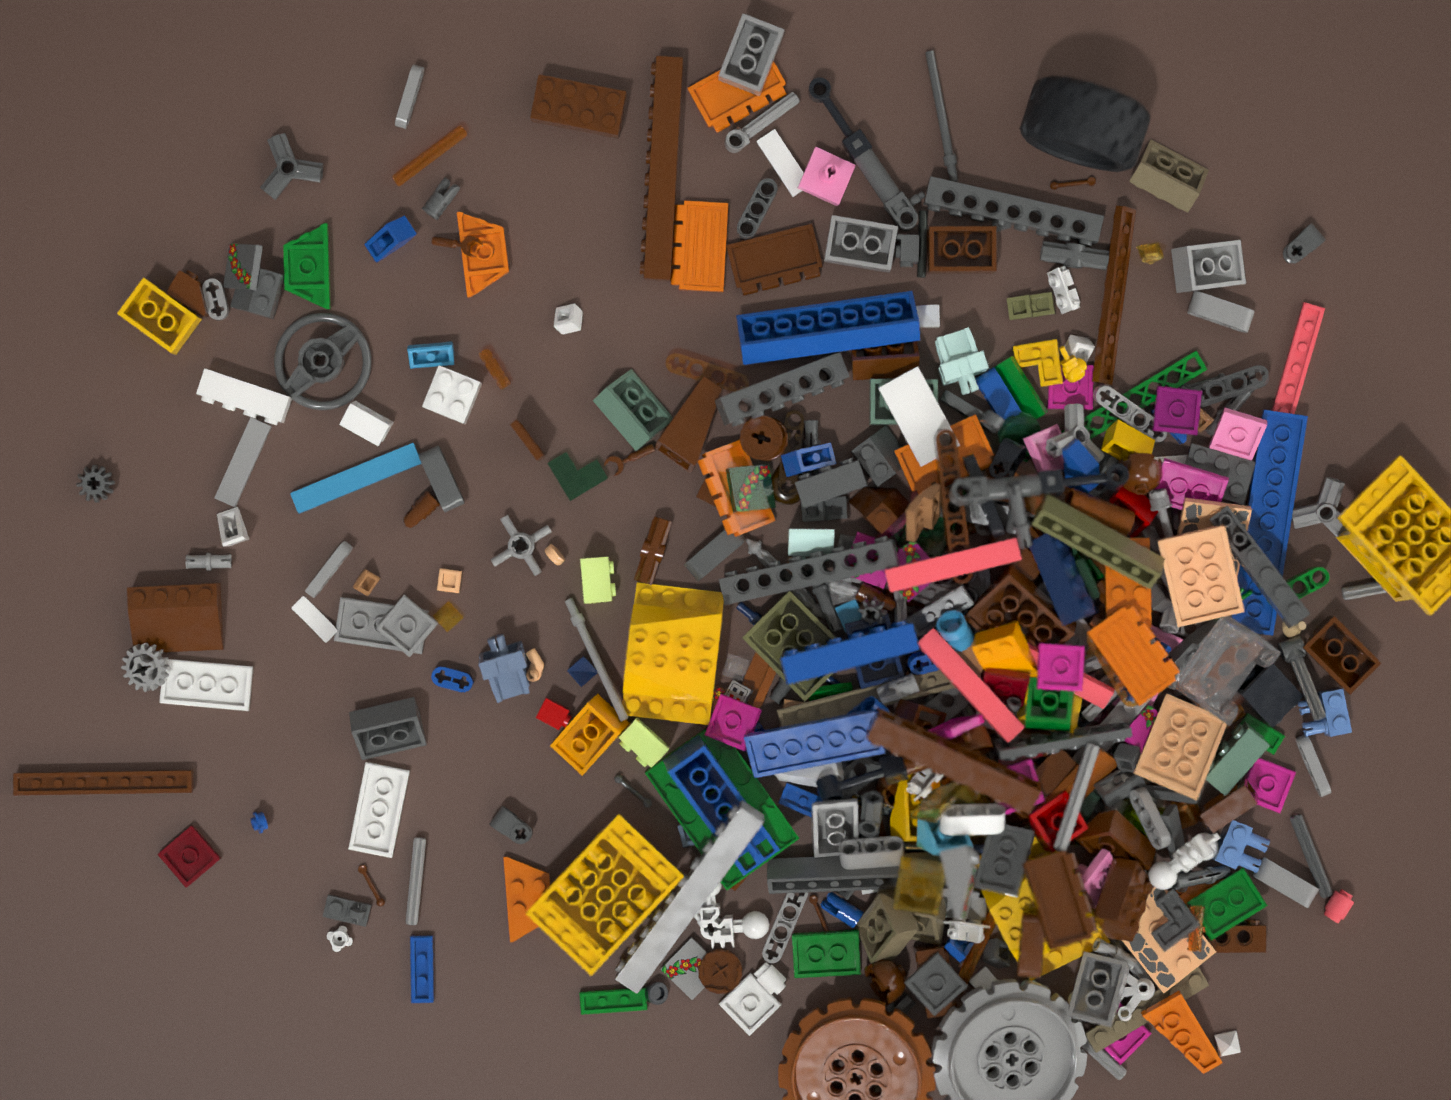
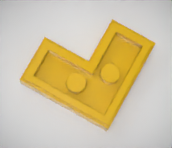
M1057 339L1013 346L1014 358L1020 368L1038 365L1041 387L1064 384Z

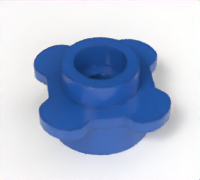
M263 812L252 813L253 818H250L254 831L258 830L259 834L263 833V830L268 829Z

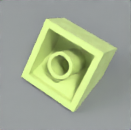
M609 557L580 559L584 604L612 601V596H616L615 583H611L610 574H614L613 561H609Z
M638 717L619 736V739L622 740L619 744L628 752L634 751L638 755L636 760L644 767L649 765L652 768L670 748Z

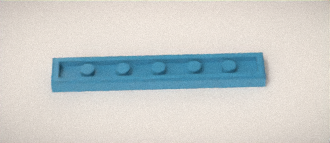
M411 443L294 491L290 495L298 514L422 463L415 444Z

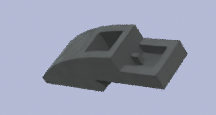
M1227 616L1215 618L1201 626L1169 653L1167 657L1172 659L1180 670L1174 676L1176 681L1168 686L1170 689L1175 690L1202 660L1209 661L1236 632Z

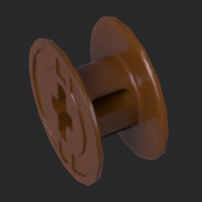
M761 416L756 419L751 418L744 424L740 432V443L748 456L763 461H771L784 453L788 445V433L785 426L775 418ZM761 434L771 438L770 443L757 439L758 435Z

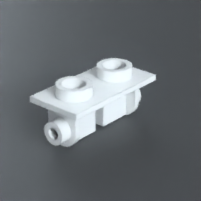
M1066 266L1048 272V282L1053 289L1056 304L1061 314L1080 308L1079 303L1081 301L1079 300L1076 288L1068 290L1067 287L1074 284L1069 269L1067 270Z
M930 768L920 771L925 777L917 772L911 781L907 783L908 787L906 789L909 793L917 795L914 801L921 796L925 798L933 789L930 785L934 781L938 783L944 775H937Z
M953 917L952 921H943L944 924H949L947 934L953 940L980 943L985 938L983 934L984 928H990V926L981 925V920H968L966 922V919H955Z

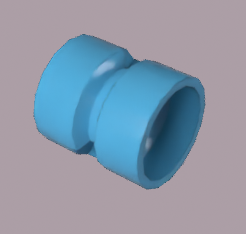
M956 610L947 611L937 620L939 633L955 652L964 651L971 646L974 641V635L961 612Z

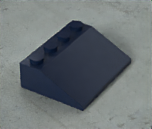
M1048 533L1032 540L1031 552L1062 625L1064 626L1101 613L1079 560L1077 562L1074 556V548Z

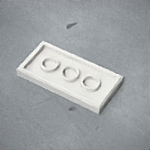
M915 367L878 389L920 467L936 459L934 448L935 433L941 429L950 431L952 429L920 369ZM943 433L940 435L939 441L941 445L946 446L949 444V434Z
M176 659L165 661L166 665H170V668L165 671L169 674V677L164 679L165 683L161 685L160 703L249 711L253 666Z
M371 762L365 763L349 850L389 858L393 857L410 770Z

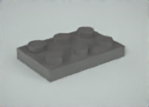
M1191 443L1185 465L1228 477L1229 481L1222 499L1244 505L1255 462Z
M1004 824L1003 832L987 834L974 887L1019 898L1025 875L1022 863L1028 862L1035 832Z

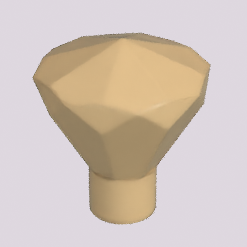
M1300 621L1292 628H1288L1284 622L1282 624L1283 632L1288 638L1299 636L1301 630L1306 628L1304 621Z

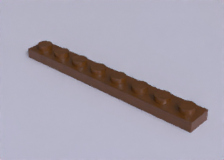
M1116 206L1113 217L1109 261L1104 283L1105 288L1098 327V340L1095 349V362L1092 371V382L1105 385L1113 384L1136 215L1135 209L1126 206Z
M193 770L13 773V796L193 792Z

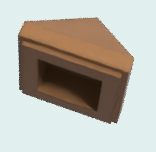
M1200 408L1198 431L1201 433L1214 421L1202 408Z
M364 569L357 577L353 588L369 596L380 580V577Z

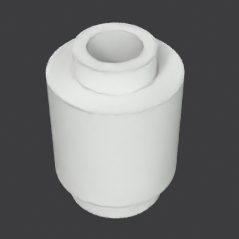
M765 962L754 973L757 977L756 980L770 995L774 992L778 995L786 987L784 983L786 978L772 964L769 965Z

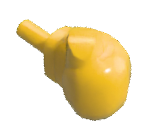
M1061 346L1059 349L1064 357L1060 362L1063 374L1067 381L1071 383L1077 382L1085 376L1087 364L1081 358H1076L1074 355L1069 356L1065 347Z

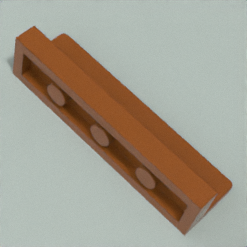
M756 652L742 681V685L753 690L746 704L761 709L776 672Z

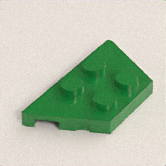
M324 223L313 231L307 232L298 239L283 245L284 289L320 307L331 310L328 224Z

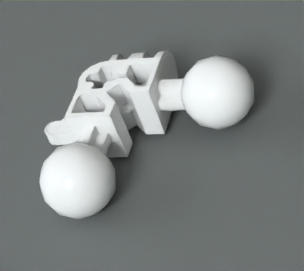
M1199 833L1172 854L1174 857L1169 863L1159 861L1153 864L1149 870L1151 884L1160 890L1171 888L1176 882L1177 873L1182 869L1187 872L1202 861L1215 857L1219 849L1217 840L1220 839V836L1217 833L1214 835Z
M719 882L694 916L698 921L697 924L701 927L700 931L703 937L711 940L712 949L714 948V943H720L721 947L725 948V942H731L732 946L735 947L734 933L743 932L751 939H759L765 936L769 930L768 918L765 914L758 911L747 913L743 919L733 920V915H725L722 919L718 918L720 903H716L715 895L722 888L721 882ZM708 923H712V926L716 927L714 932H710L709 928H707Z

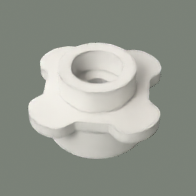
M340 926L338 930L330 931L327 934V939L330 940L332 949L335 952H339L341 948L351 946L353 943V939L348 936L345 926Z

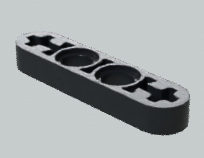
M973 453L962 457L969 478L983 477ZM993 500L980 504L993 537L996 538L1004 535L1005 531Z

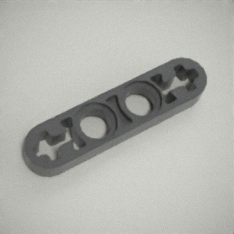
M1257 365L1190 388V390H1200L1202 395H1204L1203 390H1206L1209 399L1205 400V396L1201 397L1200 408L1266 386L1270 379L1269 372L1264 366ZM1257 372H1260V374L1263 375V380L1258 381V379L1255 378ZM1247 375H1249V379H1251L1250 385H1248L1247 378L1245 377ZM1242 379L1244 385L1240 389H1235L1231 386L1233 380ZM1220 386L1223 391L1219 396H1213L1210 394L1212 387Z

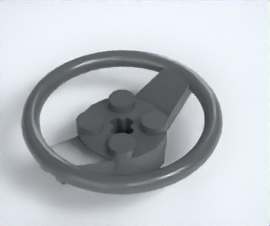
M331 313L310 314L292 323L280 337L274 355L275 374L284 392L296 403L314 410L336 409L351 402L365 387L370 376L372 364L368 342L359 328L346 318ZM315 322H331L344 327L326 339L314 338L304 343L298 353L299 365L287 380L283 368V354L288 341L295 332ZM358 342L363 357L362 371L357 383L347 394L331 401H315L301 395L316 382L324 384L337 378L345 364L343 357ZM318 355L326 357L324 365H316V357Z

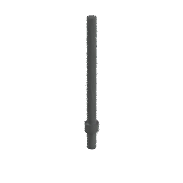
M928 51L925 54L945 154L943 157L944 166H947L949 181L958 182L955 165L957 164L956 154H953L934 51Z

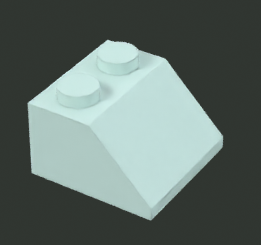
M788 529V556H801L803 560L806 559V556H810V553L823 551V555L832 553L834 530Z

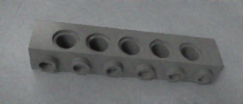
M838 352L715 400L724 426L732 424V427L745 423L744 418L752 416V419H756L765 415L764 411L771 408L774 412L784 408L785 402L792 401V404L804 400V395L811 393L812 396L825 392L824 387L831 385L833 389L844 385L843 380L850 376L841 353ZM820 370L826 373V381L820 379ZM800 378H803V379L806 380V382H807V388H806V389H805V388H802V387L800 386V384H799V379H800ZM780 386H784L787 389V396L780 394ZM760 393H763V394L766 395V397H767V403H766V404H763V403L759 400V394H760ZM740 401L747 404L746 412L739 408Z

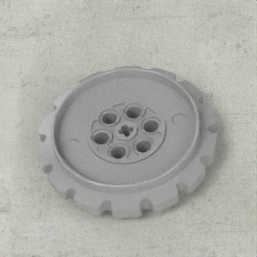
M1015 979L993 981L989 990H984L982 986H979L968 992L961 998L963 1005L960 1008L951 1007L942 1019L939 1026L944 1033L934 1037L931 1059L935 1064H938L934 1072V1078L939 1093L941 1095L947 1094L944 1100H1071L1078 1090L1079 1086L1075 1079L1084 1075L1087 1063V1053L1080 1049L1087 1042L1085 1032L1078 1019H1071V1017L1067 1016L1069 1004L1058 993L1050 996V990L1047 986L1030 980H1026L1022 986H1019ZM1012 1032L1009 1038H1004L1006 1033ZM1031 1040L1028 1046H1023L1026 1041ZM994 1045L992 1050L986 1051L988 1046ZM1033 1061L1031 1066L1025 1067L1027 1062ZM995 1066L992 1072H987L990 1067ZM1015 1074L1011 1080H1007L1009 1075Z

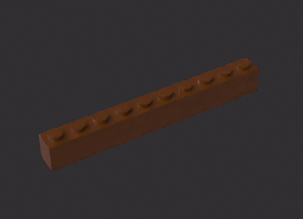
M656 56V62L651 64V75H655V84H650V97L654 98V104L649 106L648 120H653L652 128H648L647 142H651V151L647 150L646 164H650V173H645V186H649L648 195H644L643 208H648L647 217H643L642 230H646V239L641 240V252L645 253V261H640V275H644V280L671 282L683 57Z

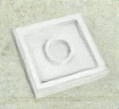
M751 972L719 1002V1005L749 1036L781 1006V1003L772 994L770 995Z

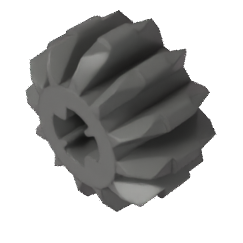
M92 465L91 470L85 467L83 470L86 476L78 474V478L83 481L82 483H76L77 487H83L79 491V495L87 493L85 500L90 501L93 498L95 503H99L100 497L103 500H107L108 496L105 492H114L113 489L109 488V485H114L115 481L108 480L112 477V472L105 474L106 467L101 466L99 470L97 465ZM94 479L100 481V486H92V481L95 482Z

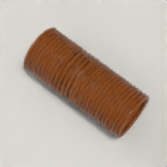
M1072 488L1065 498V504L1125 537L1133 526L1135 519L1134 511Z

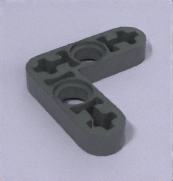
M947 390L943 392L939 399L942 403L966 418L976 414L981 427L991 433L999 431L1005 421L989 410L986 412L980 411Z

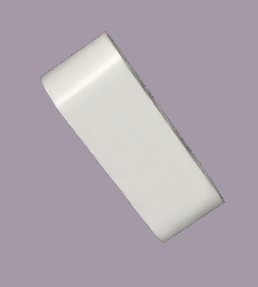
M999 804L946 805L941 808L939 830L945 835L999 834L1004 830L1006 809Z

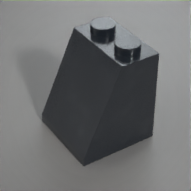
M1262 655L1257 660L1247 664L1244 671L1231 678L1227 684V687L1272 728L1280 723L1283 717L1303 697L1284 674Z

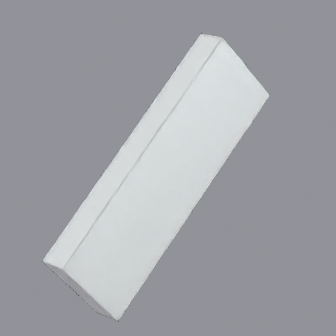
M774 129L757 140L756 143L791 196L794 197L802 192L797 187L804 172Z

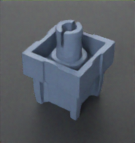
M503 634L496 635V639L495 636L487 639L491 650L479 653L480 660L478 662L483 679H489L497 703L517 695L530 693V684L526 678L527 656L523 643L519 641L507 645Z

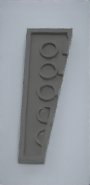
M1126 722L1079 727L1075 728L1073 733L1054 731L1052 735L1047 736L1038 732L1032 733L1030 738H1019L1016 735L1009 743L1002 737L991 738L993 750L1000 760L1013 761L1016 757L1038 756V753L1043 752L1058 753L1060 749L1065 748L1076 750L1088 743L1099 746L1104 744L1105 741L1121 742L1128 737H1132V729Z

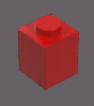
M547 697L536 718L560 730L561 726L566 728L572 716L568 714L569 708Z

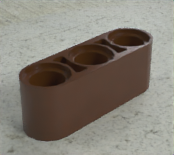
M1022 913L1017 976L1041 977L1045 936L1037 913Z

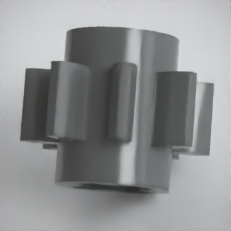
M876 596L870 601L865 598L863 605L858 609L862 613L860 620H865L869 623V626L874 622L881 624L882 617H885L887 611L883 610L885 602H880Z

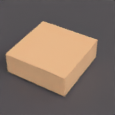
M440 568L437 590L460 593L462 571Z

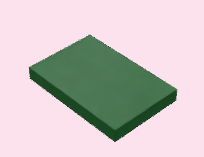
M1244 868L1186 902L1210 941L1268 906Z
M858 929L792 933L794 978L861 974Z

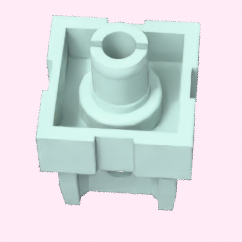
M969 327L937 337L935 346L941 363L938 372L942 385L945 386L958 381L962 395L969 394L970 391L972 393L979 390L974 376L985 373L989 367L984 352H978Z

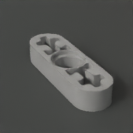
M415 64L411 67L395 120V126L404 129L408 127L424 75V67Z
M343 541L309 584L305 592L315 598L350 554L353 547L346 541Z
M1302 735L1295 738L1318 795L1323 797L1331 794L1330 785L1309 737Z
M1144 787L1132 790L1130 792V801L1151 844L1158 850L1171 844L1170 834L1148 790Z

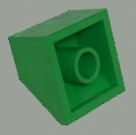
M1030 677L1025 728L1070 732L1073 691L1036 689L1037 678Z

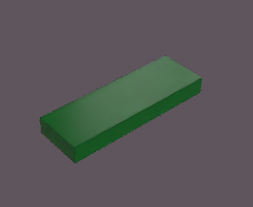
M1014 356L994 367L1028 424L1048 412Z
M642 987L638 994L629 988L580 991L581 1015L647 1010L646 987Z

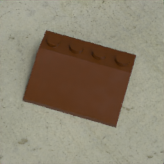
M1013 564L996 578L964 615L966 621L979 632L1017 621L1027 643L1037 648L1038 644L1063 645L1075 634L1077 622L1063 626L1052 600Z
M221 583L127 588L128 615L133 646L148 643L150 647L155 644L156 651L162 649L163 652L224 650Z

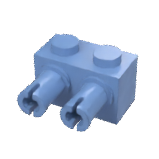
M1333 688L1318 691L1317 694L1326 717L1319 721L1302 723V728L1308 729L1303 730L1305 737L1324 733L1329 737L1351 733L1352 729L1344 690L1342 688ZM1306 700L1298 701V707H1305L1299 709L1300 715L1311 713Z
M1233 820L1223 827L1220 839L1218 840L1219 849L1212 859L1234 869L1241 866L1257 873L1259 868L1253 866V864L1260 866L1262 860L1245 854V846L1249 845L1265 853L1268 848L1261 845V843L1269 846L1270 839L1252 833L1253 828Z

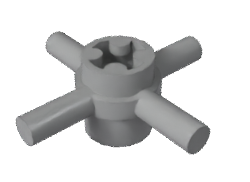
M508 515L501 518L500 520L511 538L508 541V549L491 558L493 565L497 566L513 556L518 559H524L534 576L540 574L542 570L532 556L535 542L552 532L549 526L546 525L533 534L528 535L526 533H518ZM517 540L526 541L527 550L517 551L515 548L518 545Z

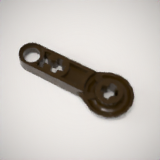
M790 411L785 416L784 426L792 431L800 430V435L795 433V441H798V445H795L793 449H790V446L787 445L782 455L802 449L804 417L799 411ZM792 414L798 415L801 419L797 427H792L788 423V417ZM788 433V440H790L791 433ZM781 456L780 464L770 479L769 492L778 503L793 505L800 501L795 482L799 481L798 477L802 476L803 473L786 477ZM786 480L791 481L790 484H794V489H790L789 493L783 492L785 489H781V484H785Z

